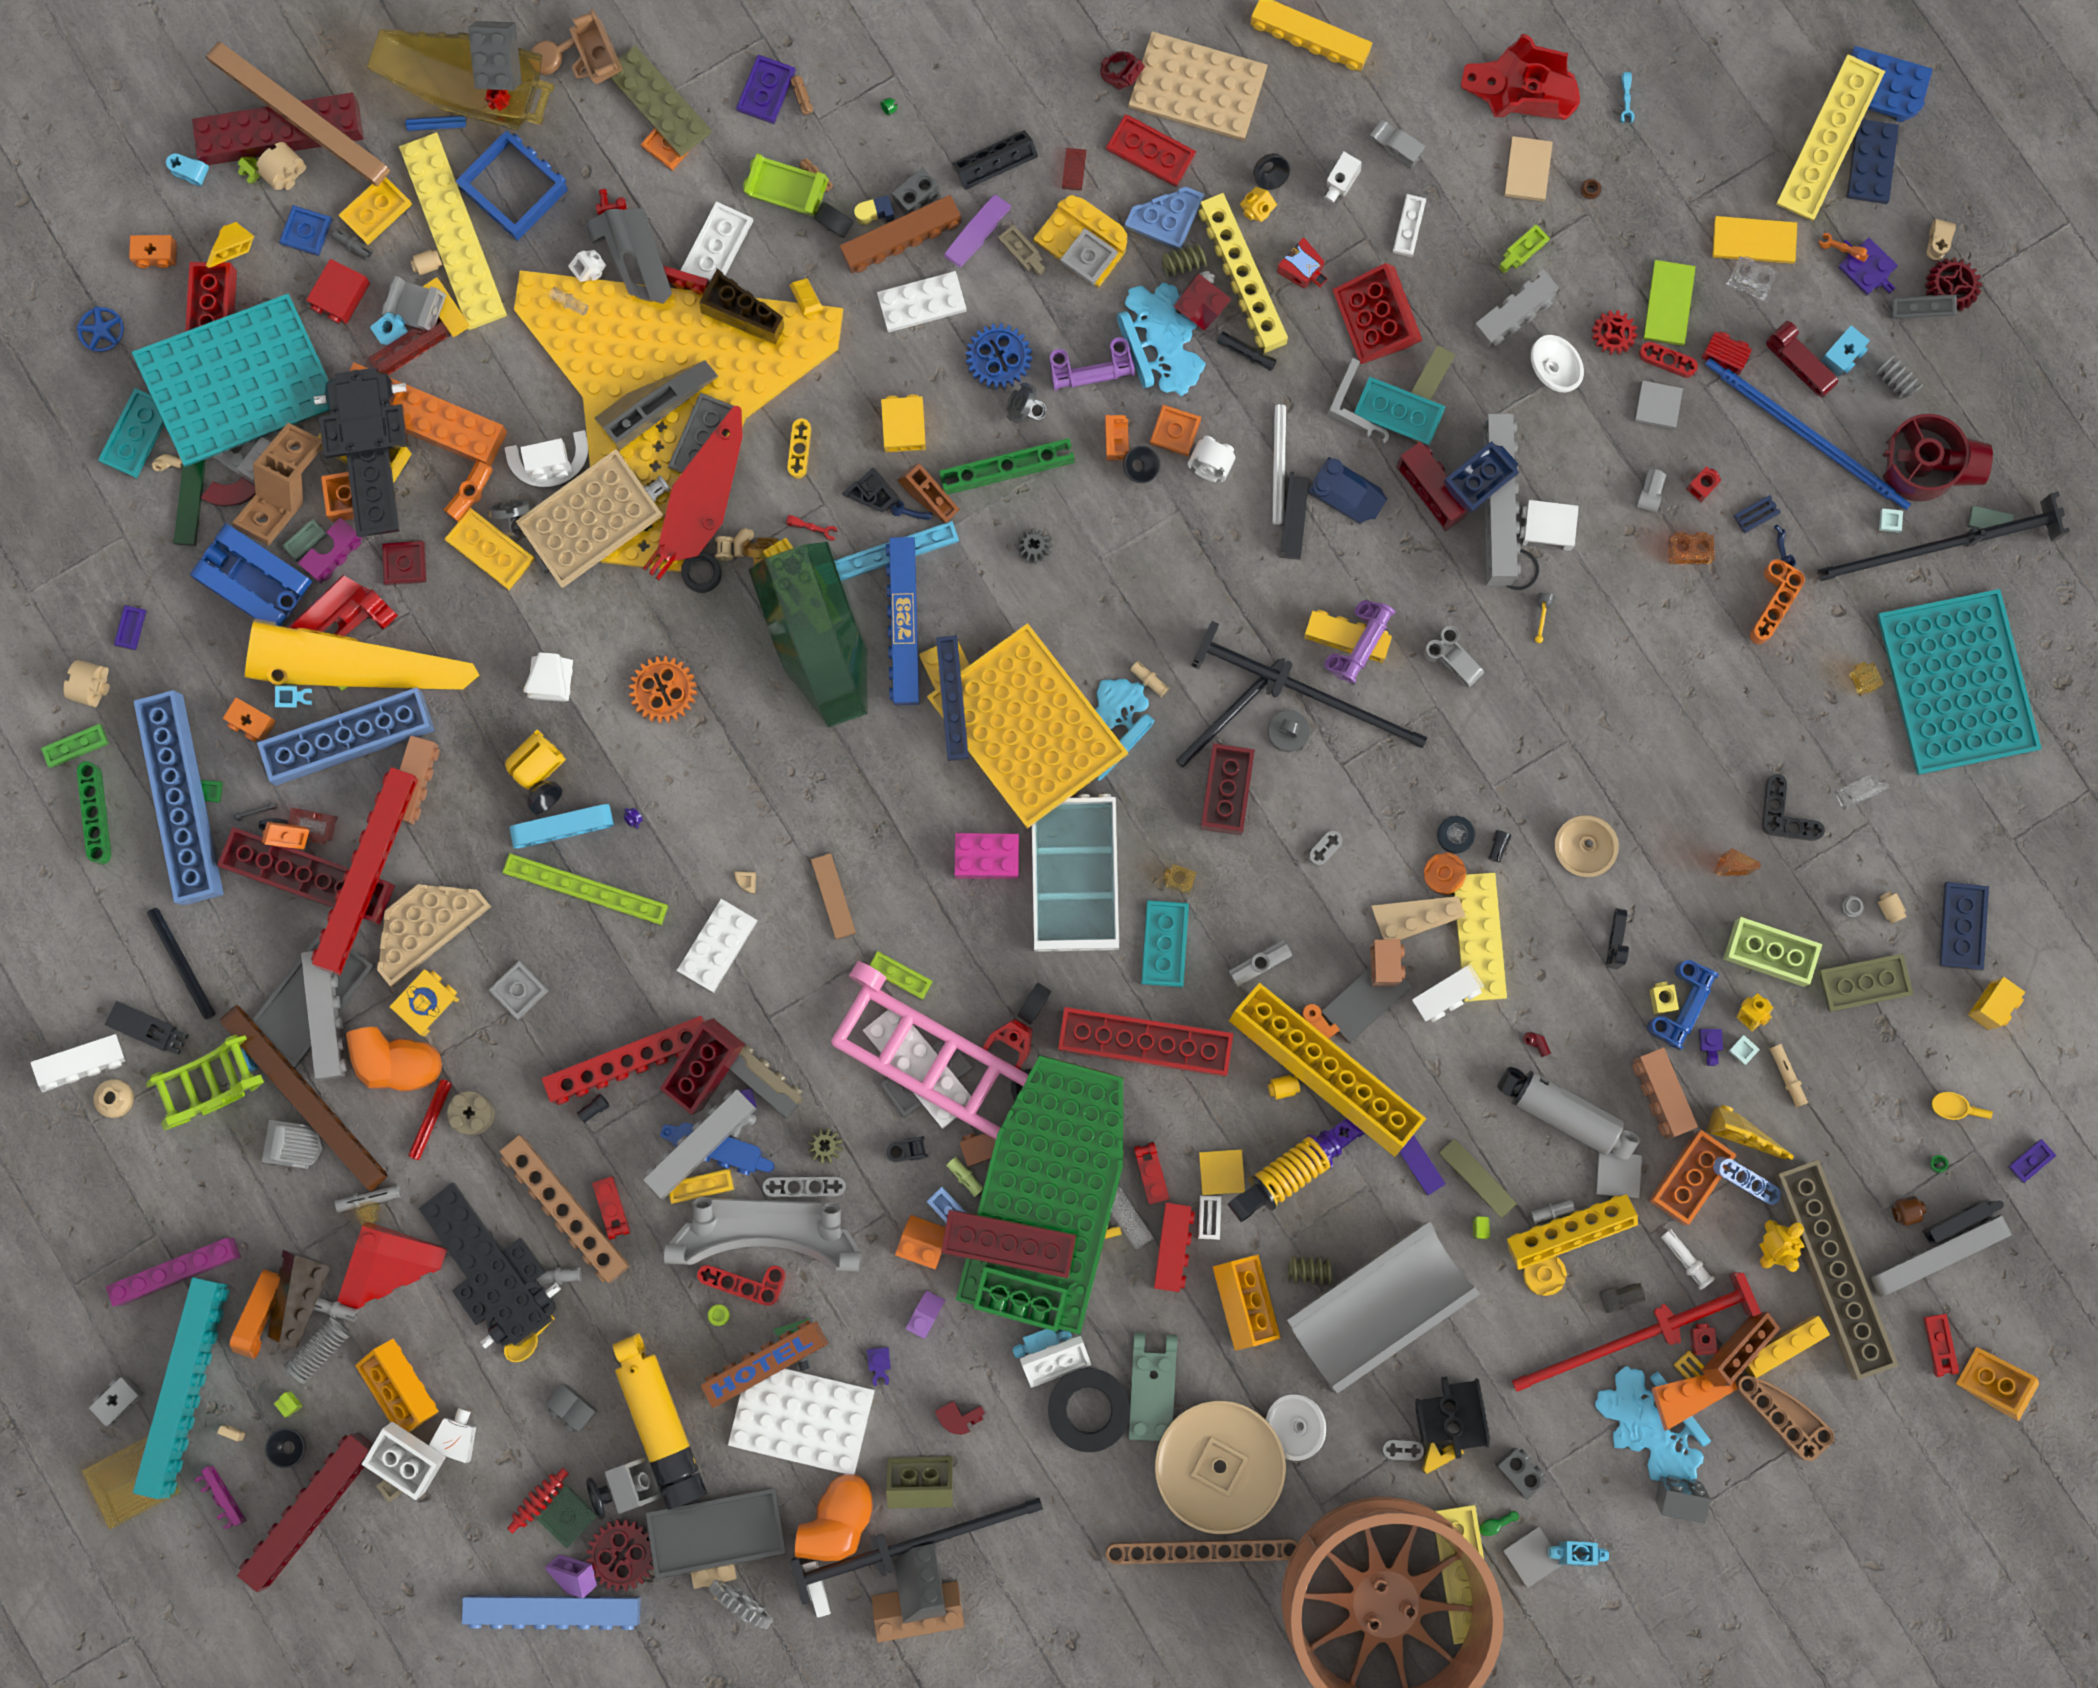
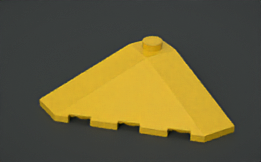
M1721 1105V1107L1713 1109L1707 1133L1787 1161L1793 1160L1794 1155L1740 1114L1733 1112V1108Z

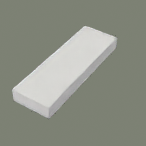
M1406 194L1392 253L1413 257L1426 198Z

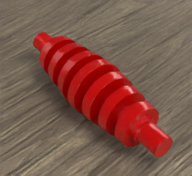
M562 1468L555 1475L551 1473L548 1476L551 1480L550 1482L546 1479L541 1482L544 1488L540 1485L534 1488L538 1495L530 1491L528 1496L532 1501L526 1497L522 1502L526 1507L519 1505L517 1510L520 1514L513 1513V1521L507 1529L513 1534L519 1527L525 1528L528 1525L525 1521L526 1519L530 1522L535 1519L532 1513L536 1516L542 1513L538 1506L546 1510L548 1505L544 1500L548 1503L553 1501L550 1493L557 1496L559 1492L556 1487L562 1489L564 1486L562 1483L563 1479L569 1472Z

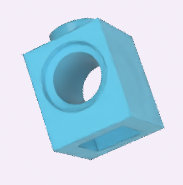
M389 312L370 327L379 342L387 346H391L408 332L404 326L406 324L404 319L398 314ZM392 324V330L389 332V326Z

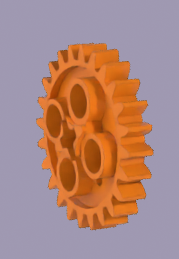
M656 656L655 663L648 659V666L641 663L643 670L635 669L638 676L631 677L635 684L629 685V688L634 690V692L629 694L630 698H636L631 703L633 706L639 705L636 711L638 713L643 711L642 717L644 719L650 715L649 720L651 722L657 718L659 724L662 723L663 719H666L669 724L671 717L678 721L677 715L679 713L685 717L686 715L683 710H691L688 703H695L691 695H697V692L692 689L697 686L696 682H690L695 677L693 674L687 675L690 669L688 667L683 669L684 663L682 661L676 665L675 658L669 662L667 656L664 657L663 661H660L659 657ZM672 672L673 678L671 680H663L665 673ZM655 674L659 675L661 683L666 688L665 691L671 701V706L667 705L665 697L660 692L661 689L656 681ZM647 681L654 682L653 688L649 690L645 689L644 685ZM679 690L682 692L679 699L672 698L674 691ZM655 700H663V704L661 707H653V702Z

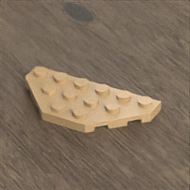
M416 885L384 912V928L381 936L378 972L393 987L491 908V905L475 889Z

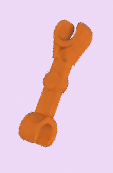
M1829 233L1823 234V238L1828 240L1827 242L1819 240V245L1823 249L1834 247L1841 252L1850 253L1862 262L1868 258L1866 248L1851 247L1846 243L1834 241Z

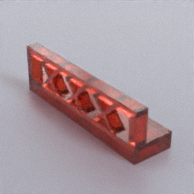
M438 317L437 322L439 325L430 331L414 328L368 359L379 372L390 375L451 336L440 317ZM414 335H422L416 340L412 341V337ZM399 345L405 346V347H403L402 349H400V350H398L397 352L394 353L395 348H396L397 346H399ZM382 356L388 357L378 364L375 362Z

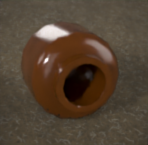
M1915 1196L1897 1199L1894 1206H1892V1214L1895 1221L1903 1226L1922 1222L1926 1213L1924 1202L1919 1201Z

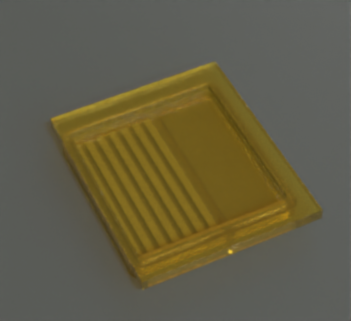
M148 1436L82 1471L109 1530L181 1492L177 1485L175 1493L171 1494L170 1498L154 1499L133 1494Z

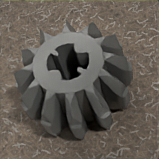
M1034 528L1031 529L1030 535L1024 531L1023 535L1025 538H1018L1020 544L1017 545V550L1021 551L1019 557L1023 558L1026 556V563L1033 559V563L1037 564V558L1044 562V555L1049 556L1050 551L1048 549L1052 547V543L1047 542L1049 536L1045 535L1042 537L1043 530H1039L1038 534H1035ZM1030 544H1038V549L1031 548Z

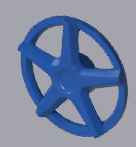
M94 307L81 317L77 325L78 337L81 343L92 351H107L120 342L124 332V325L121 317L114 310L106 307ZM100 311L109 312L115 318L104 322ZM94 313L95 323L93 325H83L87 317ZM119 322L120 334L116 339L110 333V328ZM82 331L93 333L90 345L85 342ZM105 338L112 343V345L105 348H95L100 339Z

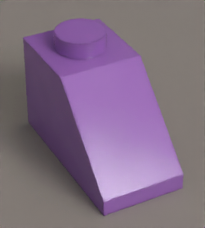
M926 1290L906 1330L926 1339L945 1299Z
M559 1554L545 1566L546 1571L567 1594L583 1599L597 1586L592 1564Z

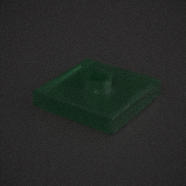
M565 1486L536 1519L562 1545L568 1548L592 1523L597 1515L568 1486Z

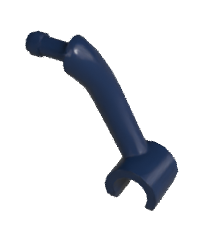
M901 500L896 502L897 507L891 506V513L894 516L905 514L929 520L933 515L931 512H918L904 508V503Z
M1775 525L1774 529L1778 531L1777 545L1781 555L1780 560L1794 567L1796 560L1793 555H1786L1784 547L1786 531L1781 529L1779 525Z

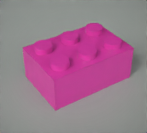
M955 833V878L1019 879V834Z

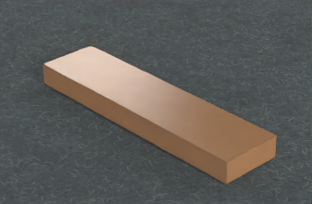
M832 854L811 859L836 940L856 934Z

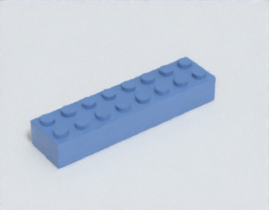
M416 687L257 742L269 782L277 786L407 741L410 735L419 737L433 732L435 729L423 693Z

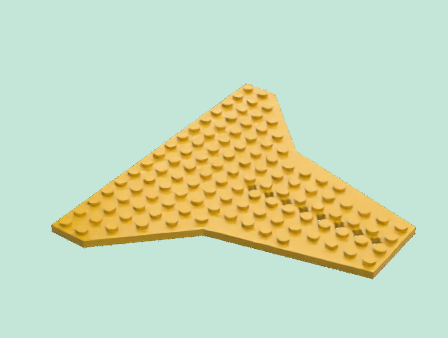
M520 270L514 311L583 398L590 467L615 449L619 451L597 423L595 417L624 395L704 360L707 361L718 375L715 380L619 451L643 486H648L661 475L669 486L670 491H665L655 501V504L664 516L652 523L653 527L649 528L648 532H645V530L641 531L601 560V563L643 568L657 550L672 486L681 475V473L669 469L668 465L699 394L703 393L733 406H739L742 410L743 427L746 418L838 350L843 308L822 306L823 310L804 315L799 304L796 302L756 298L783 316L784 329L775 345L702 314L699 302L703 294H696L692 290L671 288L672 295L664 304L655 301H644L630 295L624 282L598 279L580 282L577 277ZM660 423H664L667 429L659 432V429L656 427ZM657 443H661L664 446V449H660V452H656V449L653 448ZM655 462H658L661 466V469H657V472H653V468H651V465ZM646 542L650 547L642 552L639 545ZM658 556V557L655 559V561L651 564V566L649 567V569H652V567L654 566V564H655V563L658 561V559L660 558L659 556ZM685 559L674 561L667 571L681 572ZM664 562L658 570H661L667 562Z

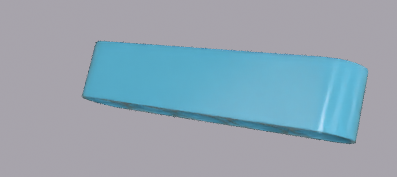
M603 804L512 825L509 827L513 848H523L614 826L610 805Z

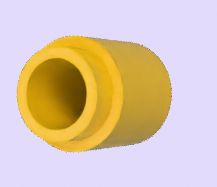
M1286 1075L1270 1079V1084H1267L1268 1093L1275 1100L1295 1096L1296 1093L1300 1092V1085L1296 1076Z

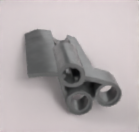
M609 209L589 220L586 225L592 243L594 244V242L606 239L628 293L644 301H655L664 304L672 295V291L644 209ZM625 253H631L635 256L645 286L631 282L623 259Z

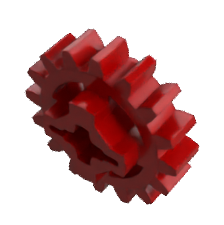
M1609 310L1607 316L1602 313L1600 320L1596 319L1594 323L1596 326H1593L1591 331L1596 334L1592 336V340L1598 341L1595 345L1596 347H1603L1602 353L1605 350H1609V355H1612L1613 351L1620 355L1622 350L1627 352L1629 346L1632 347L1635 343L1633 339L1637 337V334L1634 333L1637 326L1631 325L1633 318L1626 319L1627 313L1621 316L1620 310H1617L1616 314ZM1602 326L1604 327L1603 330L1605 331L1603 336L1601 333ZM1625 330H1627V339H1625L1626 336L1624 335Z

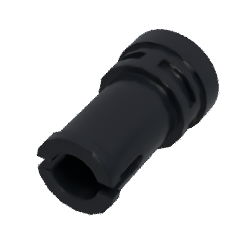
M1500 830L1495 831L1494 843L1488 856L1489 860L1493 859V861L1501 863L1506 845L1509 844L1511 834Z
M599 1093L592 1099L591 1103L578 1111L577 1115L586 1123L597 1113L608 1109L610 1105L604 1096Z

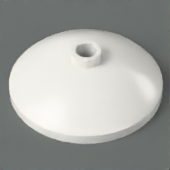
M1545 335L1533 344L1531 362L1537 377L1542 383L1555 391L1563 393L1571 392L1581 384L1584 376L1583 363L1578 352L1569 342L1559 336Z
M1292 1394L1279 1398L1270 1407L1266 1421L1276 1432L1286 1459L1293 1461L1305 1460L1320 1450L1326 1436V1422L1321 1409L1313 1400L1303 1395ZM1301 1422L1304 1424L1303 1430L1300 1428Z

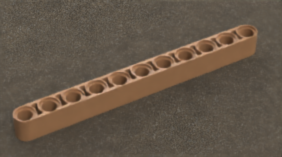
M220 41L205 56L216 68L374 186L378 187L390 173V169L380 160Z

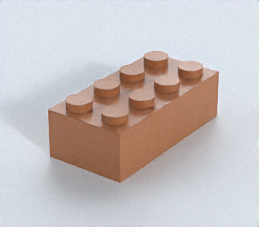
M1663 1047L1632 1060L1634 1063L1632 1065L1633 1072L1636 1076L1640 1077L1642 1093L1649 1098L1651 1103L1649 1104V1109L1652 1115L1658 1119L1659 1124H1657L1661 1136H1665L1668 1139L1698 1128L1665 1048Z

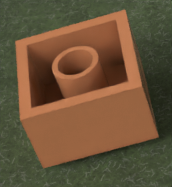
M1400 939L1374 940L1370 944L1372 987L1398 986L1405 979V966H1401L1402 957L1405 955L1404 945H1401Z

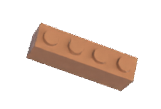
M411 735L400 770L413 774L418 779L402 820L404 823L414 825L415 820L418 821L421 809L419 807L421 801H424L426 798V785L433 776V762L437 761L440 749H438V745L435 742Z

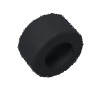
M826 202L821 204L813 217L814 220L841 238L845 237L853 224V220Z

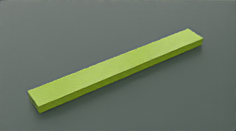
M511 853L508 855L502 872L505 875L658 925H662L668 909L667 904Z

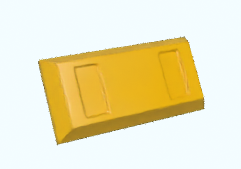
M807 278L789 284L804 315L823 310Z

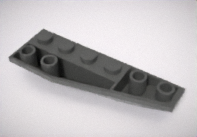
M704 360L627 393L596 416L595 420L620 451L715 380L718 375L707 361Z

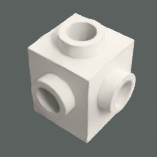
M595 250L577 253L568 267L577 279L582 282L598 279L602 275L606 264Z

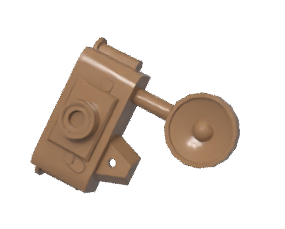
M593 9L590 10V13L575 19L573 18L575 26L569 29L572 38L559 45L547 40L538 42L533 46L529 54V62L533 70L541 75H549L558 70L562 64V52L576 45L581 57L571 66L576 79L590 77L596 85L621 72L623 69L605 27Z

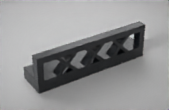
M1023 130L953 162L952 166L959 175L962 187L967 190L1037 158L1038 154L1032 138Z

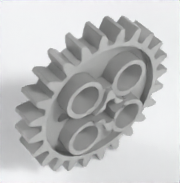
M716 1579L710 1585V1593L717 1598L720 1604L728 1608L732 1614H735L747 1623L752 1622L755 1626L768 1629L773 1618L750 1595L735 1586H729L721 1580Z

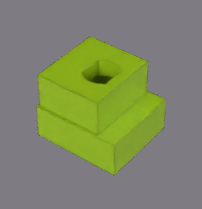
M291 1391L285 1392L274 1403L285 1418L290 1417L303 1407Z

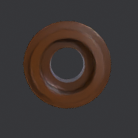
M1595 179L1585 180L1581 185V194L1587 199H1595L1601 193V185ZM1587 188H1593L1594 192H1589Z

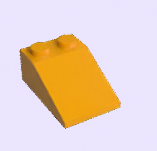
M1976 1347L1956 1385L2001 1413L2019 1421L2039 1386L2037 1377Z

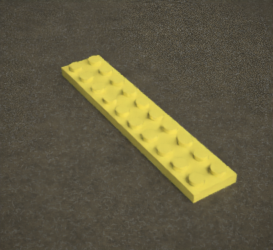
M436 132L399 146L461 312L470 325L467 328L471 330L506 317L507 313L459 187L455 182L454 174L438 133Z

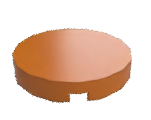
M1452 853L1434 855L1428 860L1424 868L1425 882L1432 891L1438 894L1456 892L1462 887L1466 879L1464 863L1458 856Z

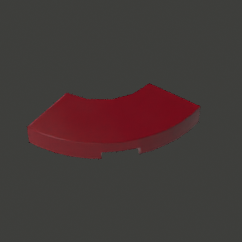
M243 477L230 485H220L213 481L201 498L212 505L220 507L241 505L256 495L255 486Z

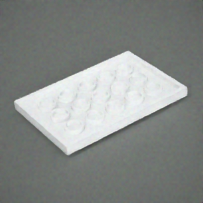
M785 1368L740 1394L728 1446L843 1474H855L875 1390Z

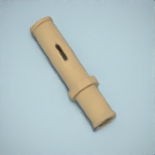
M1779 1044L1769 1050L1786 1084L1785 1089L1789 1091L1797 1108L1809 1102L1800 1086L1802 1083L1800 1080L1798 1081L1782 1047L1783 1045Z

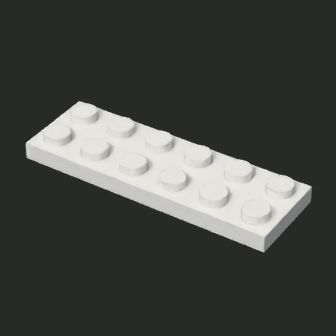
M888 1009L863 1030L880 1053L883 1051L902 1017ZM912 1025L890 1064L922 1082L936 1059L937 1053ZM946 1066L933 1089L965 1107L971 1095ZM915 1094L942 1129L957 1118Z

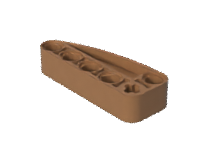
M1740 1375L1735 1380L1738 1394L1799 1459L1806 1461L1815 1460L1834 1441L1833 1431L1807 1406L1782 1389L1748 1375ZM1745 1379L1750 1382V1388L1747 1391L1742 1389V1382ZM1762 1395L1766 1402L1760 1408L1757 1405V1398ZM1775 1412L1780 1414V1421L1777 1424L1772 1421V1415ZM1793 1428L1796 1435L1794 1439L1789 1440L1787 1432ZM1821 1430H1824L1826 1433V1439L1823 1442H1820L1818 1439V1433ZM1804 1446L1809 1447V1455L1803 1454L1805 1452Z

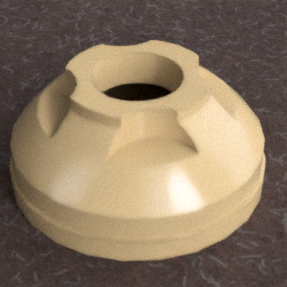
M107 1080L101 1083L94 1093V1105L97 1111L109 1118H118L125 1115L133 1105V1091L122 1080ZM112 1091L116 1099L112 1104H107L104 1100L105 1094Z

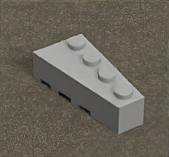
M1544 269L1537 273L1538 277L1533 283L1529 280L1522 285L1523 287L1517 292L1518 295L1511 294L1501 304L1502 308L1496 306L1475 323L1473 331L1487 348L1492 345L1498 346L1505 340L1504 336L1508 333L1514 334L1521 328L1520 325L1523 322L1529 323L1537 316L1536 313L1541 309L1545 311L1553 304L1552 300L1559 287Z

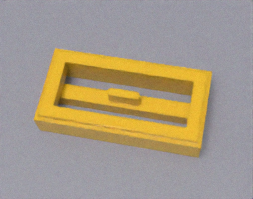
M1689 1350L1673 1364L1685 1379L1692 1377L1680 1366L1682 1363L1695 1377L1701 1376L1686 1361L1688 1357L1701 1371L1705 1367Z

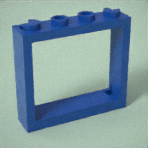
M506 130L455 182L464 194L518 241L568 189L565 184L566 179L557 172L555 174L551 171L552 167L544 159L540 161L536 157L537 153L530 146L526 148L521 144L523 141L515 133L511 135ZM509 144L516 148L554 183L548 192L516 224L509 220L470 184Z

